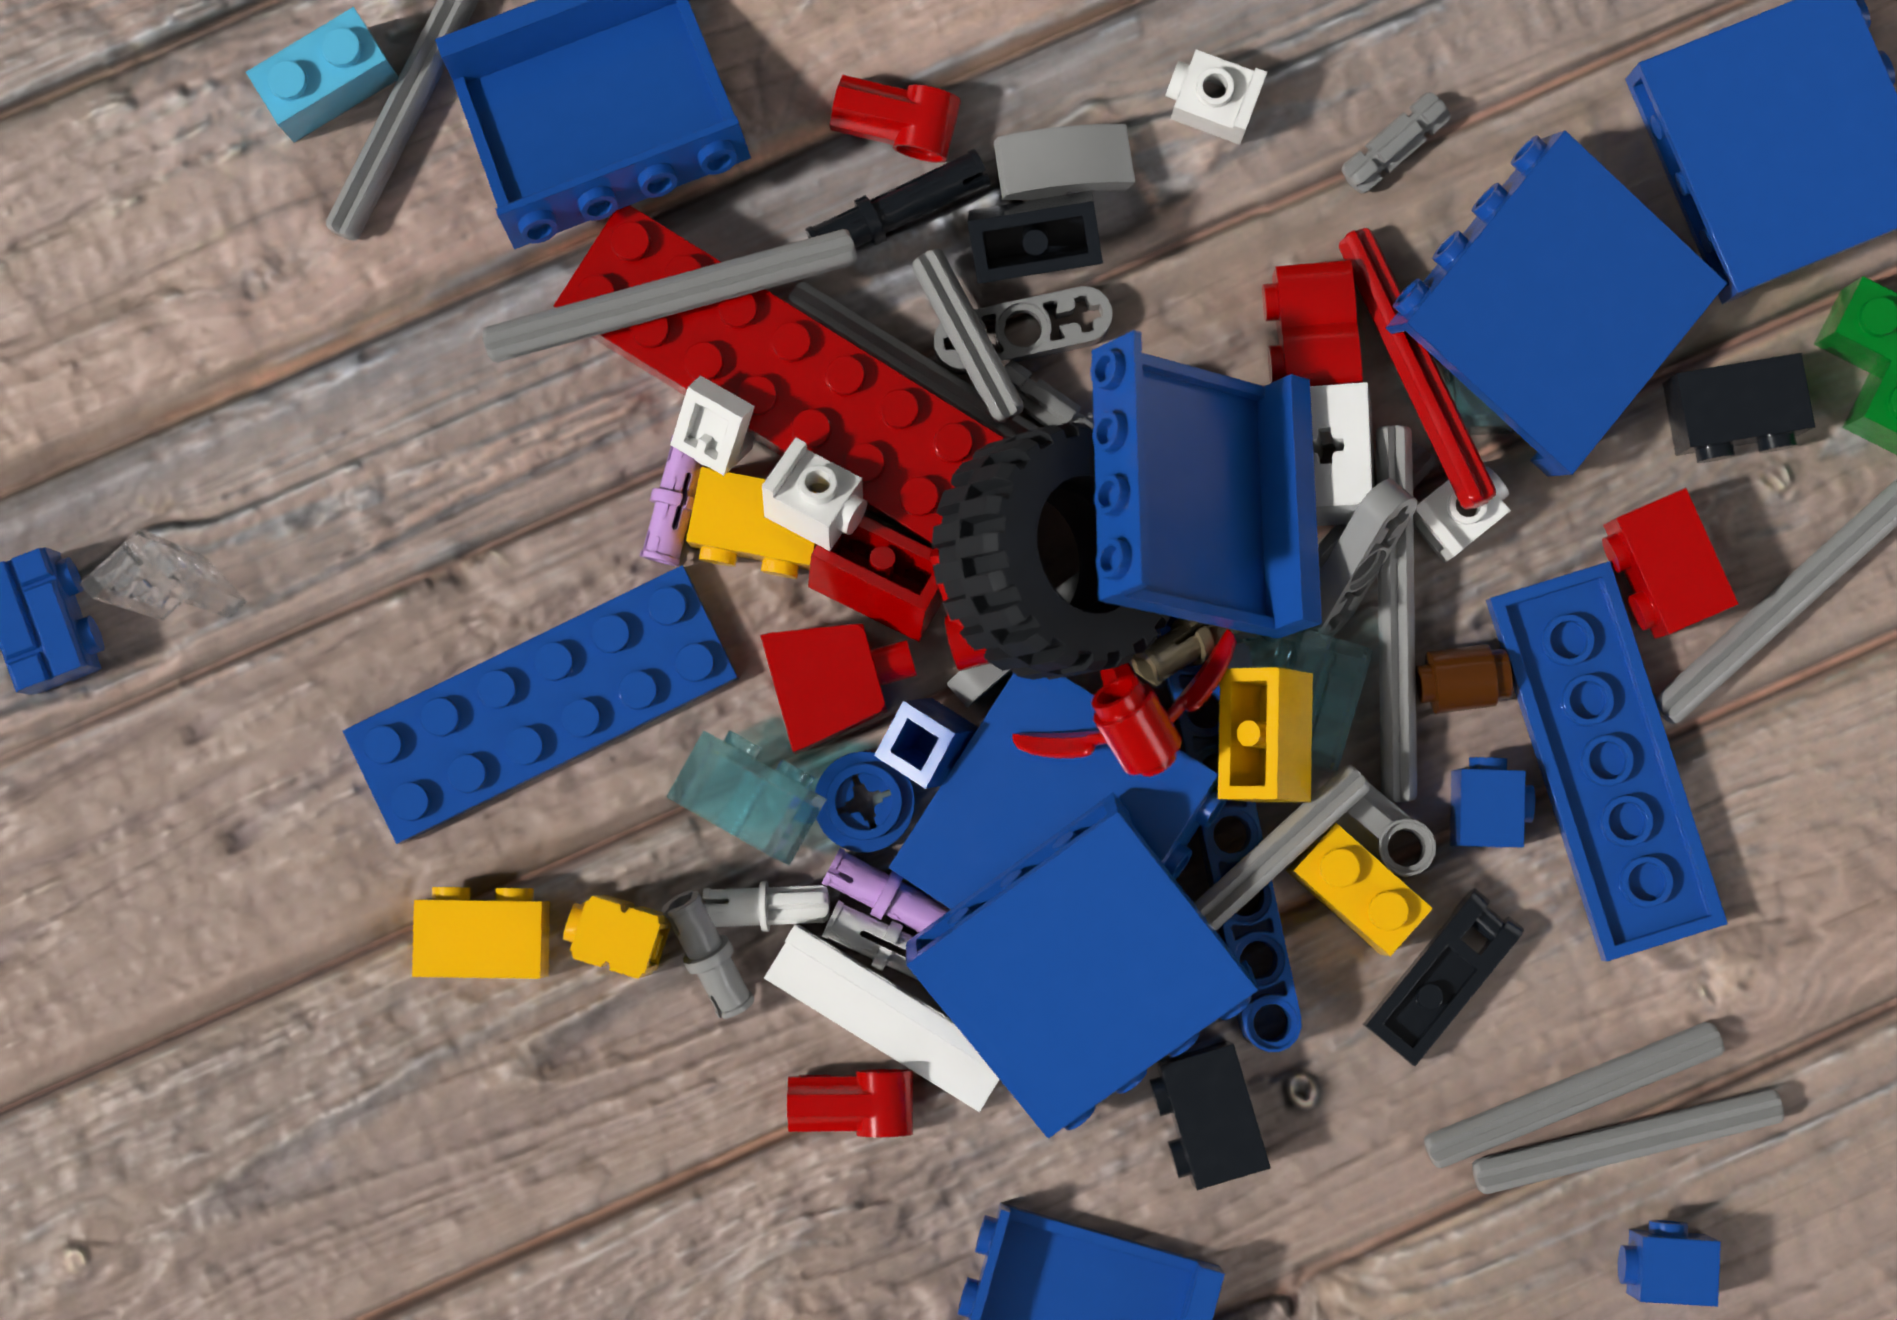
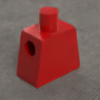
M863 624L772 632L760 635L791 748L795 754L810 750L885 714L888 710L881 686L917 676L907 640L870 650Z

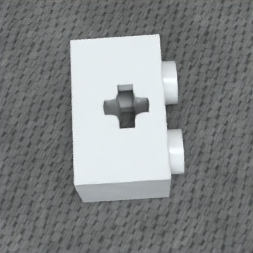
M1368 382L1310 386L1317 526L1348 524L1361 501L1375 487L1372 402ZM1323 448H1335L1336 452H1333L1332 463H1320V459L1323 457Z

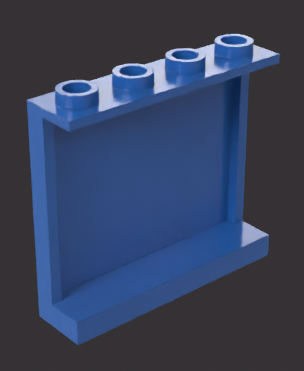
M535 0L435 39L441 58L453 80L498 207L495 208L497 216L514 250L528 244L545 242L556 233L587 221L607 218L616 210L647 198L664 196L678 186L707 175L724 173L735 164L751 159L739 121L728 100L689 0Z
M1792 0L1639 62L1625 78L1700 255L1727 282L1718 294L1722 305L1745 296L1753 289L1897 231V93L1893 86L1896 78L1890 58L1884 51H1878L1868 29L1871 19L1864 0Z
M1564 130L1542 139L1536 135L1519 149L1511 160V165L1516 168L1502 186L1499 183L1492 185L1477 200L1471 210L1477 217L1463 234L1458 230L1439 246L1432 257L1437 263L1436 267L1424 281L1418 278L1402 291L1393 304L1398 313L1385 327L1391 334L1406 331L1537 452L1530 461L1547 477L1573 475L1727 284L1722 277Z
M1135 330L1093 349L1091 380L1093 384L1094 428L1092 439L1095 452L1096 490L1094 503L1097 520L1096 567L1098 571L1099 601L1275 639L1322 624L1310 379L1290 374L1262 386L1142 353L1141 332Z
M1013 673L888 868L949 909H953L1114 792L1129 811L1134 828L1176 880L1191 858L1192 850L1186 847L1200 825L1207 829L1213 824L1227 800L1218 799V774L1180 749L1175 753L1176 759L1169 768L1149 777L1142 774L1130 775L1125 773L1108 744L1095 745V750L1091 755L1080 758H1049L1019 750L1013 743L1012 734L1071 733L1096 731L1099 729L1093 720L1096 711L1091 701L1094 695L1066 677L1050 680L1048 678L1032 680L1018 677Z
M1114 792L906 942V965L1048 1139L1063 1128L1065 1130H1073L1082 1125L1093 1114L1095 1105L1115 1091L1118 1094H1123L1133 1089L1143 1080L1149 1067L1166 1055L1176 1057L1184 1053L1197 1041L1200 1031L1219 1018L1221 1020H1228L1238 1015L1250 1003L1251 995L1258 991L1250 965L1246 960L1240 963L1134 828L1129 811Z
M1000 1203L996 1218L984 1215L975 1252L985 1255L979 1280L967 1277L957 1315L967 1317V1320H1213L1225 1273L1216 1264Z

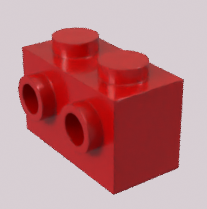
M1687 488L1619 516L1603 525L1608 535L1602 539L1605 554L1616 572L1624 571L1634 593L1628 597L1631 612L1642 630L1650 629L1654 639L1672 634L1739 604Z
M863 516L852 534L847 535L843 532L831 551L816 545L811 554L809 588L918 642L921 641L943 602L930 559V552L933 549L871 518Z

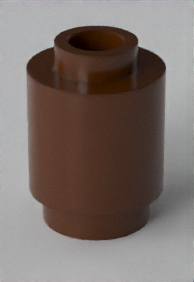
M1488 644L1429 651L1425 655V665H1419L1415 668L1419 700L1421 703L1430 702L1435 714L1494 707L1499 699H1507L1512 696V671L1508 654L1504 648L1491 650Z

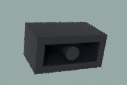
M1092 190L974 209L968 212L967 222L978 284L1103 264Z
M1802 353L1676 373L1662 383L1675 455L1695 453L1697 463L1713 462L1734 457L1735 446L1757 443L1759 453L1792 448L1797 446L1796 436L1815 428Z
M1221 1042L1156 1062L1160 1077L1150 1079L1149 1082L1160 1117L1171 1114L1178 1138L1167 1142L1178 1178L1190 1176L1192 1185L1196 1190H1200L1271 1169L1237 1052L1232 1042Z

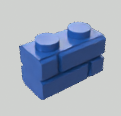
M46 547L16 556L9 561L0 562V649L15 691L27 695L42 693L63 685L65 682L79 679L102 669L97 653L104 651V641L101 632L91 616L83 618L75 596L83 592V583L78 569L70 557L62 559L60 552Z

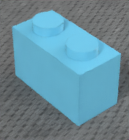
M354 7L246 71L276 123L294 143L398 79V75Z

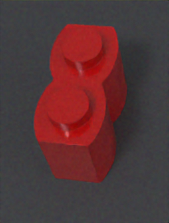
M1351 260L1276 266L1272 276L1273 283L1262 285L1265 322L1276 321L1278 345L1268 346L1270 382L1272 383L1292 374L1310 379V386L1363 383L1355 284Z

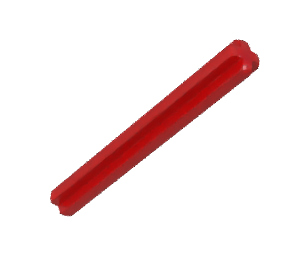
M1369 228L1353 230L1347 233L1345 238L1339 242V250L1344 260H1351L1353 276L1357 288L1461 507L1469 510L1483 506L1496 496V488L1432 355L1406 331L1391 334L1385 328L1398 313L1393 304L1402 292L1373 231Z

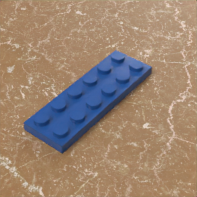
M1608 561L1487 599V607L1500 647L1506 650L1509 657L1515 694L1601 961L1608 962L1727 925L1726 916L1611 562Z
M681 565L377 713L342 732L395 843L402 844L739 678L685 567Z

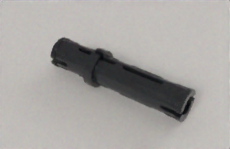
M972 149L967 154L870 200L866 195L854 200L855 207L813 227L809 226L805 230L808 238L845 229L850 232L855 248L869 241H872L876 246L886 241V233L981 188L989 187L991 185L990 178L987 174H983L986 168L976 150Z

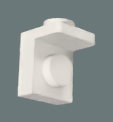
M700 375L687 388L670 445L694 458L701 465L709 467L724 476L753 448L755 436L748 432L747 429L755 406Z

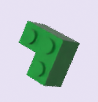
M1862 276L1840 291L1814 345L1869 372L1842 428L1897 455V293Z

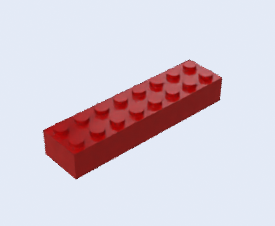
M629 205L616 210L611 215L553 306L557 308L721 263V261ZM766 289L592 337L684 396L688 386L701 375L755 407L747 431L755 436L756 441L780 456L784 455L795 438L806 442L807 450L862 478L863 499L867 501L866 510L932 548L933 528L942 524L943 516L937 514V509L943 492L955 488L950 483L952 475L963 462L972 460L975 451L989 443L1003 439L997 433Z

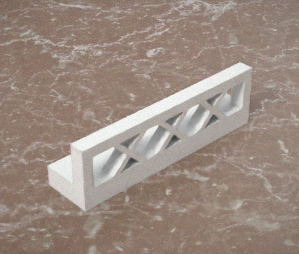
M800 924L793 926L784 941L786 943L764 979L978 1112L981 1111L1000 1079L947 1015Z

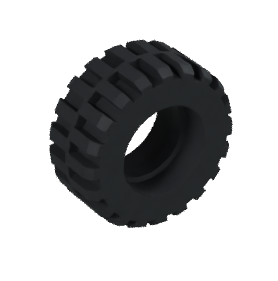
M1067 422L1060 425L1052 424L985 445L975 451L972 460L963 462L952 475L950 483L955 488L943 492L937 509V514L943 516L941 525L934 526L932 548L939 549V564L933 565L936 584L943 583L948 597L942 603L952 621L960 620L964 626L960 634L974 650L986 649L984 658L989 663L1002 671L1011 669L1018 677L1032 680L1048 678L1050 680L1119 667L1130 662L1134 654L1144 653L1155 642L1158 636L1156 629L1165 628L1170 618L1167 615L1099 601L1098 571L1096 567L1097 520L1094 503L1096 490L1095 452L1092 439L1093 429L1085 423ZM1046 501L1053 505L1064 517L1074 535L1078 548L1079 579L1070 604L1052 587L1044 573L1039 558L1037 528L1041 510Z

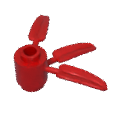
M1230 629L1223 633L1203 666L1167 712L1151 686L1141 684L1128 662L1116 668L1100 671L1103 687L1097 691L1091 701L1096 711L1093 720L1099 730L1071 733L1012 734L1013 743L1021 751L1049 758L1087 757L1094 752L1095 745L1108 744L1125 773L1130 775L1142 774L1146 777L1157 775L1173 764L1176 759L1175 753L1179 750L1182 743V738L1173 723L1184 710L1189 712L1198 710L1218 686L1233 658L1237 644L1235 635Z

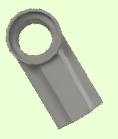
M1369 783V792L1335 823L1340 825L1397 877L1405 878L1422 873L1431 865L1435 857L1436 842L1433 833L1423 823L1413 820ZM1397 831H1408L1419 840L1421 847L1420 856L1412 866H1401L1395 863L1389 856L1388 841Z

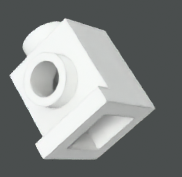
M1196 49L1190 65L1178 61L1165 97L1176 100L1171 120L1240 145L1267 72L1255 68L1254 71ZM1209 81L1225 87L1226 93L1219 98L1209 97L1203 90V84Z
M798 438L793 440L762 485L764 517L828 551H831L843 532L850 535L855 531L867 507V501L863 499L862 478L807 450V443Z
M1487 466L1485 468L1496 488V496L1485 505L1477 507L1474 516L1465 517L1457 511V496L1449 479L1417 504L1413 514V526L1443 563L1455 557L1511 511L1503 502L1509 496L1506 485Z

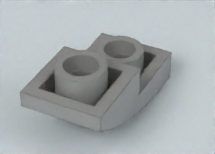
M1091 124L1037 129L999 136L994 141L1002 200H1035L1065 195L1068 191L1126 192L1135 183L1126 124Z

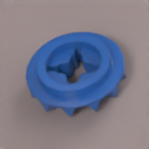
M854 752L835 760L821 775L814 793V811L822 831L835 844L854 852H874L890 846L904 834L914 813V791L909 778L875 757L874 752ZM858 775L860 783L864 784L869 792L880 791L882 793L888 790L891 792L890 796L882 798L883 802L874 806L876 814L874 821L877 826L874 829H871L869 821H865L860 812L851 814L845 812L840 815L837 809L847 806L846 803L855 798L853 790L855 784L852 778Z

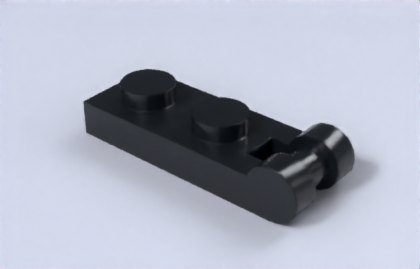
M1473 888L1459 902L1449 919L1362 1024L1412 1066H1416L1515 945L1524 931V928L1510 916L1503 920L1488 907L1490 900L1476 888ZM1471 926L1487 938L1485 945L1478 953L1461 940Z

